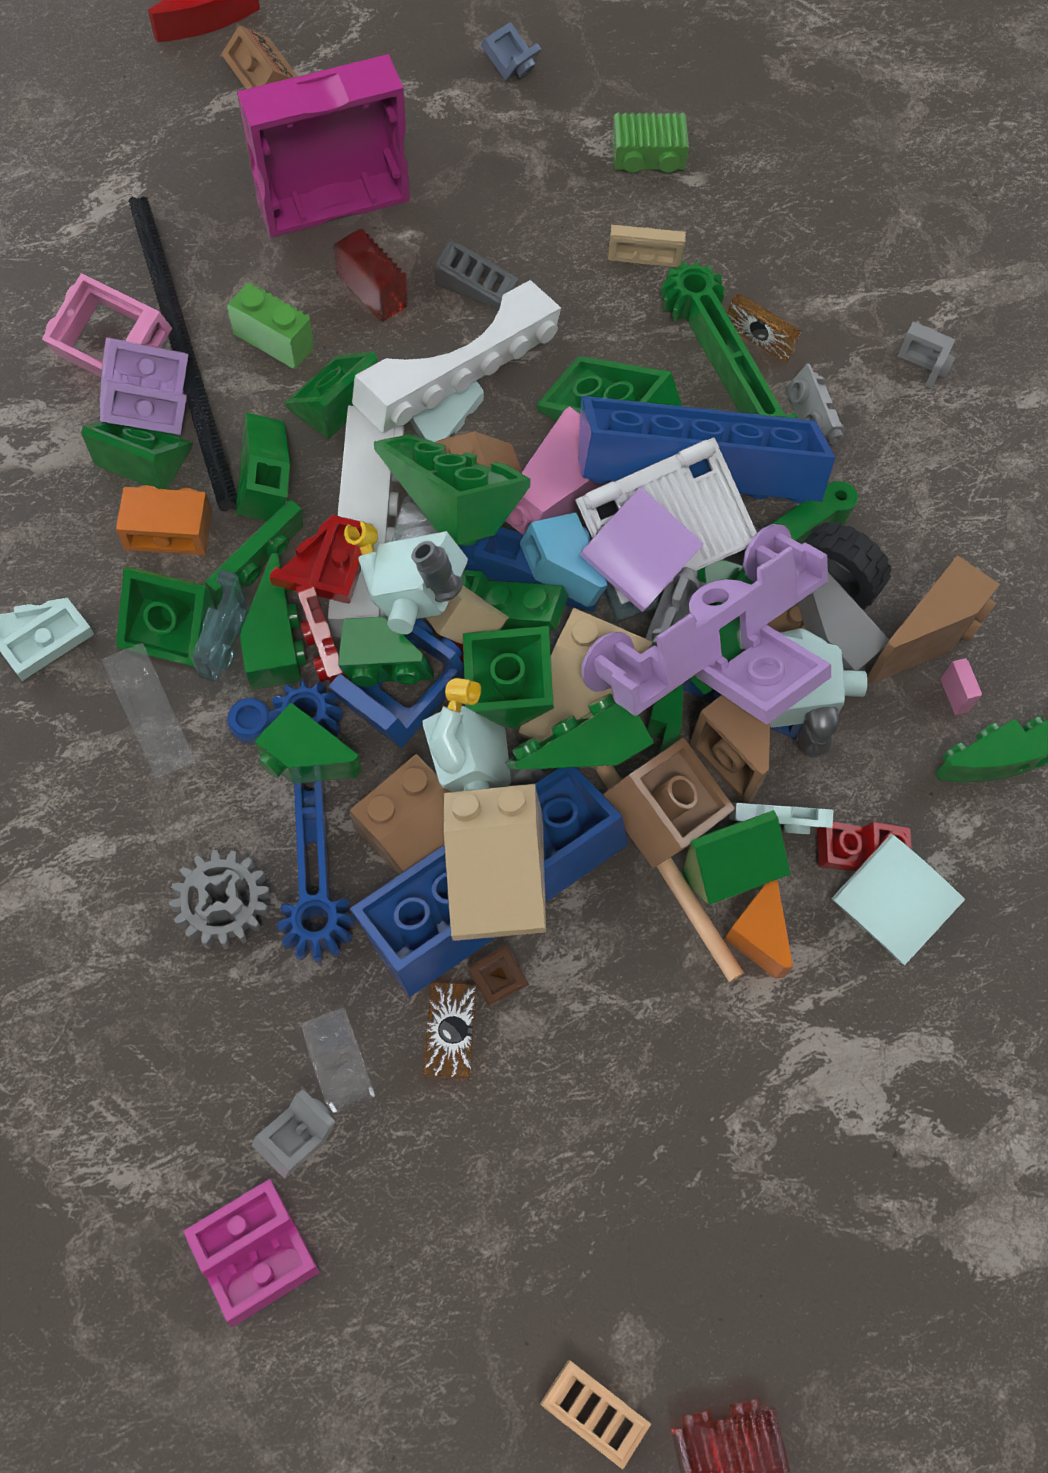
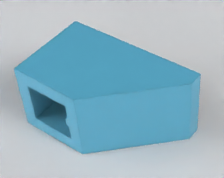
M577 513L530 523L520 541V546L535 580L547 585H562L569 598L586 607L595 605L608 586L607 580L579 555L591 539L587 529L582 527Z

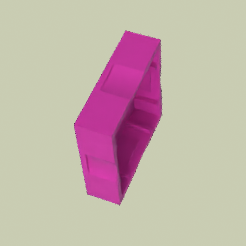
M389 54L237 91L257 202L270 238L318 226L338 217L363 214L410 201L408 163L403 149L406 132L404 87Z

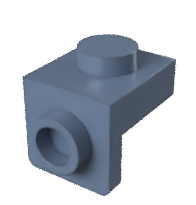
M511 22L486 37L481 44V47L505 81L515 74H518L521 78L536 66L534 59L541 51L538 43L528 48Z

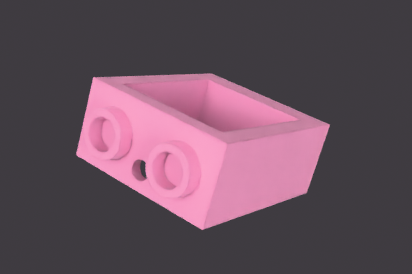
M81 273L75 284L68 289L65 301L56 316L48 322L42 340L57 356L102 378L103 362L73 348L99 303L137 321L125 341L161 348L172 328L159 311Z

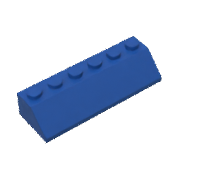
M582 396L578 460L583 478H588L593 482L602 484L617 481L678 454L679 451L715 437L740 494H747L756 499H767L769 496L787 498L796 503H805L808 500L822 502L835 456L816 421ZM707 459L689 466L694 479L712 471Z
M576 767L558 768L535 784L543 814L545 903L628 845L623 816ZM445 845L350 908L353 916L381 960L409 998L496 938L453 941L451 937Z

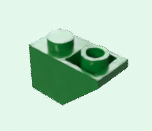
M384 616L343 619L338 666L353 684L372 687L377 685L378 682L395 681L404 685H412L418 683L419 680L434 679V670L424 655L403 634L392 631L388 627V620Z

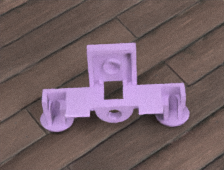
M772 524L762 528L752 538L744 555L743 567L746 576L754 582L752 585L739 580H720L700 587L690 599V614L656 636L657 646H652L642 654L634 650L631 637L623 632H611L599 637L589 647L582 661L581 676L586 687L594 692L605 691L612 687L614 701L634 716H637L695 675L699 680L766 725L832 678L830 663L767 625L828 582L827 554L807 543L800 544L791 539L790 531L784 525ZM713 602H723V604L717 606L708 605ZM739 616L742 647L746 650L728 662L721 653L719 629Z

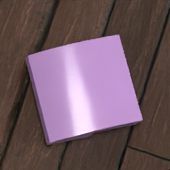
M106 337L101 378L100 421L181 435L187 397L182 392L188 354Z
M640 486L579 555L643 612L704 543Z

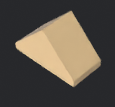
M463 585L458 595L449 601L443 613L437 616L426 617L439 635L463 644V633L501 630L509 618Z

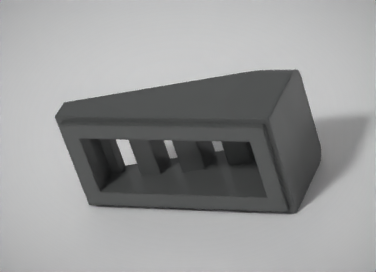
M449 240L435 264L436 285L500 309L503 294L516 288L518 284V278L465 246ZM466 271L471 273L469 277L465 275ZM481 277L486 278L483 285L478 283ZM495 282L501 284L496 293L491 290Z

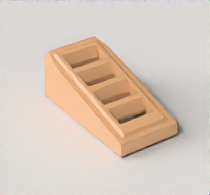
M570 1360L567 1361L540 1402L542 1407L621 1469H624L651 1426V1423ZM578 1380L584 1387L568 1412L560 1407V1404L575 1381ZM594 1393L600 1400L583 1425L576 1418L591 1394ZM610 1405L616 1410V1413L599 1438L592 1431ZM626 1418L633 1425L616 1451L608 1444Z

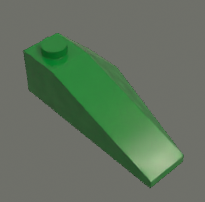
M406 434L374 441V450L430 523L440 533L447 531L457 545H473L478 539L494 536L530 488V478L509 465L497 461L492 463L491 467L478 464L477 455L468 452L461 455L446 453L445 445L415 435Z

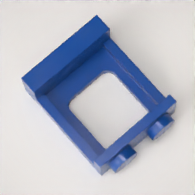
M420 618L416 619L413 631L403 635L416 648L423 649L444 664L445 671L414 706L406 708L381 689L383 682H378L377 685L372 687H363L353 684L343 675L339 674L329 685V688L334 691L345 706L401 749L423 725L422 721L429 718L446 699L445 688L447 683L455 678H464V664L460 660L463 654L462 651L446 637H443L440 641L433 637L431 628Z

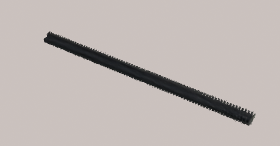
M141 196L138 199L131 197L128 202L129 206H131L130 210L134 224H136V231H138V238H140L139 241L142 245L141 248L144 252L143 255L146 259L151 281H153L152 284L154 285V292H156V299H158V306L162 316L172 328L168 335L171 350L188 354L183 390H185L184 393L187 395V404L194 428L196 429L216 502L219 506L218 509L221 511L236 510L237 493L234 492L236 489L233 488V480H230L232 476H229L231 473L229 472L227 460L225 459L226 456L221 447L220 436L213 419L214 416L211 412L209 400H207L208 396H206L207 393L205 392L201 373L198 369L193 346H191L192 343L188 335L164 250L162 249L155 221L151 214L152 211L149 207L148 197Z

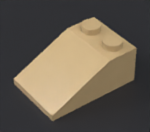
M573 608L551 654L554 709L522 725L518 735L529 740L536 737L538 742H541L553 734L550 728L559 721L574 715L576 720L591 712L588 705L604 695L611 693L614 698L612 687L605 691L594 692L586 687L581 676L582 661L589 647L599 637L611 632H623L631 637L634 650L640 654L651 648L653 642ZM591 766V768L597 770L598 766Z
M535 784L444 793V844L451 937L453 941L545 933L543 814Z

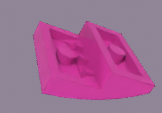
M268 1179L183 1231L201 1273L208 1279L223 1315L232 1328L320 1273L271 1179Z

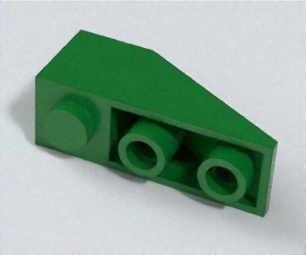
M248 412L245 413L235 515L267 521L284 505L288 494L290 468L284 421Z
M272 553L240 632L245 672L251 690L301 682L299 666L307 665L302 640L294 641L292 629L300 628L296 603L288 604L286 593L293 592V590L273 586L270 582L269 576L271 571L276 567L281 569L278 553Z
M609 693L590 703L588 708L591 712L576 720L574 715L553 725L550 728L553 734L541 742H538L535 737L514 748L512 751L515 757L505 762L508 769L516 770L613 766L622 763L654 742L639 714L637 716L631 714L617 704L612 694Z

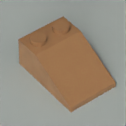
M957 555L888 641L867 676V680L874 684L950 652L961 638L969 642L996 606L997 602L992 600L991 597L1000 584Z
M415 754L349 810L353 828L400 875L445 845L444 793H450L451 791L441 786L437 774Z

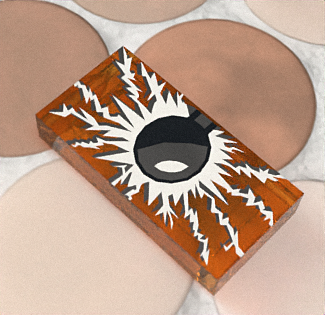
M737 293L730 301L727 315L738 334L787 363L795 353L801 331Z
M431 982L423 1070L424 1078L470 1081L477 985Z

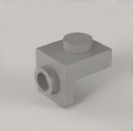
M912 322L898 357L931 370L925 386L932 389L938 376L946 378L956 358L949 355L956 339L939 333L932 328Z
M301 1090L294 1096L289 1108L255 1136L251 1146L286 1179L325 1143L335 1121L330 1116L327 1107L320 1100L312 1098L306 1091Z

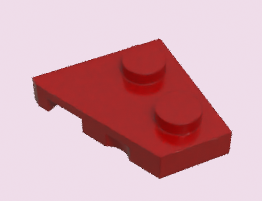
M331 515L318 527V531L313 537L307 538L295 549L296 555L281 569L276 567L271 571L269 576L271 585L297 591L296 587L312 582L318 597L350 604L361 572L358 557L362 556L359 546L346 541L344 530L347 525L356 527L361 537L362 527L360 521Z

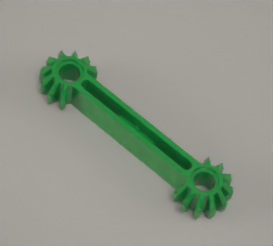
M698 260L692 266L681 261L677 269L670 268L660 292L664 312L672 313L674 322L681 318L687 320L738 412L798 419L797 411L790 415L783 412L721 305L725 297L722 274L713 273L712 264L704 268L699 266Z

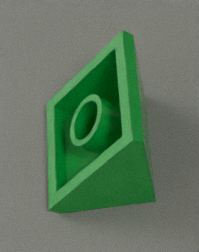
M373 351L336 355L284 402L285 406L329 440L346 424L348 405L354 406L352 404L355 375L377 364L378 357Z
M102 421L83 425L81 431L95 466L158 489H168L192 450L193 442L171 433Z
M126 566L123 568L116 647L196 667L199 664L217 616L208 586Z
M549 626L463 633L464 679L478 682L481 685V695L475 705L465 704L466 708L498 725L513 729L554 709Z
M774 810L690 841L682 875L688 885L708 905L791 875L779 819Z

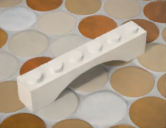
M529 280L503 294L500 309L493 323L481 336L468 345L448 354L431 358L409 360L386 358L356 374L352 404L382 433L396 426H403L418 413L427 408L432 409L436 407L444 398L455 392L464 391L472 382L485 375H492L500 366L512 359L521 358L528 350L540 343L545 344L549 342L558 330L557 323L561 307Z

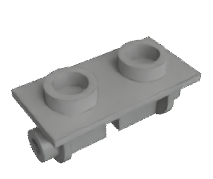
M806 364L787 385L786 391L794 411H797L798 419L816 421L829 444H837L844 439V425L841 424L836 410L828 409L832 404V400L825 386L826 381L824 377L819 376L817 372H813L811 365Z
M683 567L673 578V582H670L665 587L645 638L653 642L652 646H657L656 636L690 614L689 602L692 595L700 587L707 585V583L696 579L698 573L695 570Z

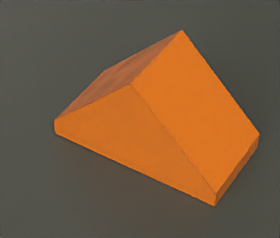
M778 880L763 886L724 939L775 979L785 978L793 968Z

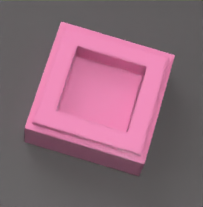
M966 658L952 661L940 680L956 716L968 713L982 696V692L969 661Z

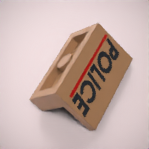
M241 25L238 26L221 54L246 89L298 77L270 38Z

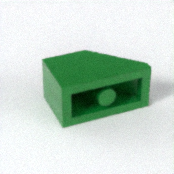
M292 703L255 740L260 755L258 759L259 764L273 777L278 778L282 774L293 784L356 778L362 772L357 753Z

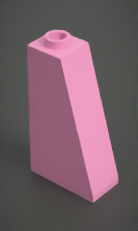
M571 407L564 410L522 471L523 475L530 478V488L505 520L522 535L525 534L531 522L575 512L579 509L575 501L577 498L608 484L596 483L582 477L578 460L580 414Z

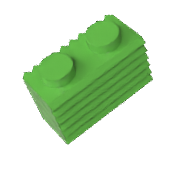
M626 112L622 115L620 113L615 114L612 131L614 170H626L631 173L640 170H662L663 172L685 170L689 150L686 115L683 112L679 115L676 112L672 115L669 112L665 115L663 113L658 115L655 113L651 115L645 113L642 115L640 112L637 115L633 112L629 115Z
M252 282L246 283L228 303L226 309L229 310L231 329H233L232 334L291 368L296 369L314 349L309 314L303 315V311H297L296 307L291 308L290 304H284V300L278 301L277 296L272 297L271 293L265 292V289L259 290V286H253Z

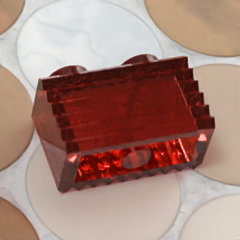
M358 229L334 244L332 248L334 249V259L337 265L335 267L337 270L336 274L380 321L384 322L408 306L406 273L402 272V268L397 267V263H393L392 258H388V253H384L383 248H379V243H374V239L370 238V234L365 233V229Z
M759 1398L731 1403L729 1405L732 1414L712 1418L710 1409L681 1415L682 1425L671 1428L680 1473H791L776 1409L771 1406L761 1407Z

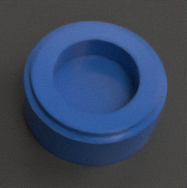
M253 698L242 699L236 702L229 710L227 716L228 726L232 735L241 742L255 743L258 736L271 724L268 707L262 701Z

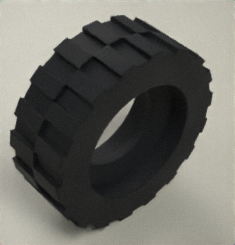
M825 522L821 526H816L804 542L827 554L828 572L862 610L872 605L891 578V565L888 564L886 554H883L876 542L874 543L863 532L860 533L849 525L844 526L837 522L833 524ZM836 562H838L839 564L843 565V566H844L846 569H848L849 571L843 569V568H842L841 566H839Z

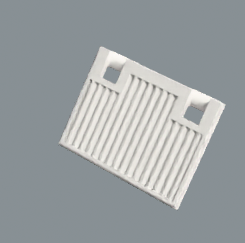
M715 437L679 451L678 454L620 480L603 485L575 500L593 539L614 516L612 515L601 520L596 507L614 500L619 510L641 486L704 543L684 566L695 571L746 549L752 538L757 534ZM707 459L712 471L694 479L689 466ZM615 588L621 604L630 601Z

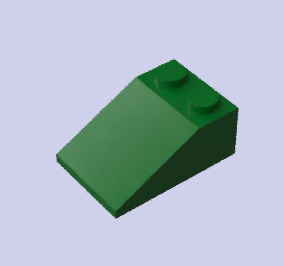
M579 355L536 404L539 412L556 422L568 407H571L580 414L582 396L682 406L672 372Z

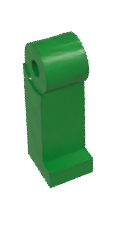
M834 481L827 485L822 502L808 500L805 503H800L772 524L784 525L789 529L791 539L803 544L818 525L821 526L825 522L846 524L857 504L858 493L849 483Z

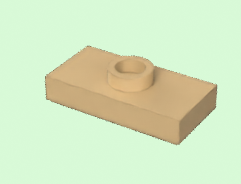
M611 225L607 260L678 267L682 261L686 232Z

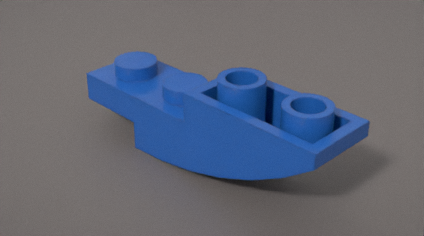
M500 527L494 536L478 539L473 545H458L468 558L464 570L483 571L487 578L503 582L543 584L533 577L520 546V541L524 535L519 532ZM568 597L565 605L595 612L600 598L595 605L586 607Z

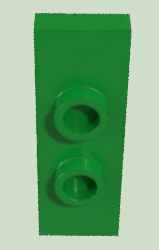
M292 500L287 501L205 580V585L209 588L213 602L219 609L242 586L248 587L258 578L261 568L269 561L272 553H278L280 557L289 545V540L303 528L302 508Z

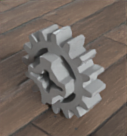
M212 850L211 861L206 863L200 856L194 857L197 868L191 871L182 867L180 872L185 878L184 883H172L171 886L173 892L180 897L169 902L172 911L180 913L174 919L179 929L188 927L185 935L191 942L202 935V944L207 949L212 947L215 940L220 941L224 950L229 949L230 938L235 936L241 943H246L247 938L244 931L250 928L259 932L261 926L256 920L257 915L268 916L270 912L267 905L261 902L271 897L269 888L260 886L266 881L262 870L253 872L255 865L249 857L239 864V857L236 851L232 850L226 860L221 859L217 850ZM248 884L250 900L246 907L242 902L241 896L246 891L245 886ZM195 892L199 896V903L194 908L196 913L193 915L191 902ZM217 895L221 898L226 896L229 898L224 904L220 901L215 903L212 901ZM233 922L225 926L217 927V925L221 923Z

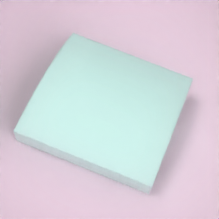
M892 834L888 836L831 898L860 928L867 931L903 965L916 954L965 900L931 866Z

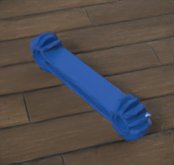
M303 678L299 689L295 690L292 686L285 684L284 692L286 697L274 696L272 703L275 710L269 713L270 723L292 703L303 712H315L316 715L312 718L315 722L333 736L339 735L340 727L337 722L343 719V711L341 707L336 706L339 702L338 696L334 691L326 693L325 684L321 681L311 689L309 688L308 681ZM324 781L314 782L315 788L312 791L305 790V783L294 784L299 902L295 906L291 904L281 905L280 910L287 918L277 922V929L279 932L286 934L281 941L285 949L296 947L295 956L297 959L302 961L312 951L315 963H321L323 960L322 951L328 949L333 957H338L340 951L336 942L338 941L343 944L351 943L352 936L345 929L355 926V918L353 915L346 913L350 908L347 898L331 902L325 784ZM316 843L318 848L319 892L312 896L310 895L308 845ZM320 915L328 919L327 925L321 931L309 932L304 929L306 922L313 916Z

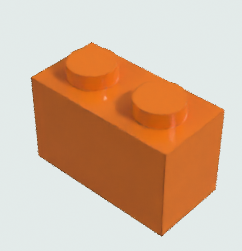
M143 485L138 488L123 487L116 531L124 550L206 555L212 511L206 492H199L191 488H182L180 490L158 489L149 485Z

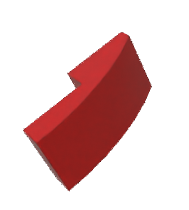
M833 822L832 828L817 827L819 867L857 871L890 834L896 836L912 850L910 828L872 822L864 827Z

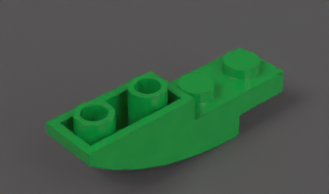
M464 570L461 575L463 586L509 617L501 630L549 626V630L556 631L568 598V593L562 585L489 581L483 571Z
M1038 716L1023 727L1016 719L1001 727L995 722L976 735L978 741L968 747L964 742H961L948 750L942 756L945 762L935 775L939 781L986 782L1017 776L1048 764V719L1044 721L1041 716Z

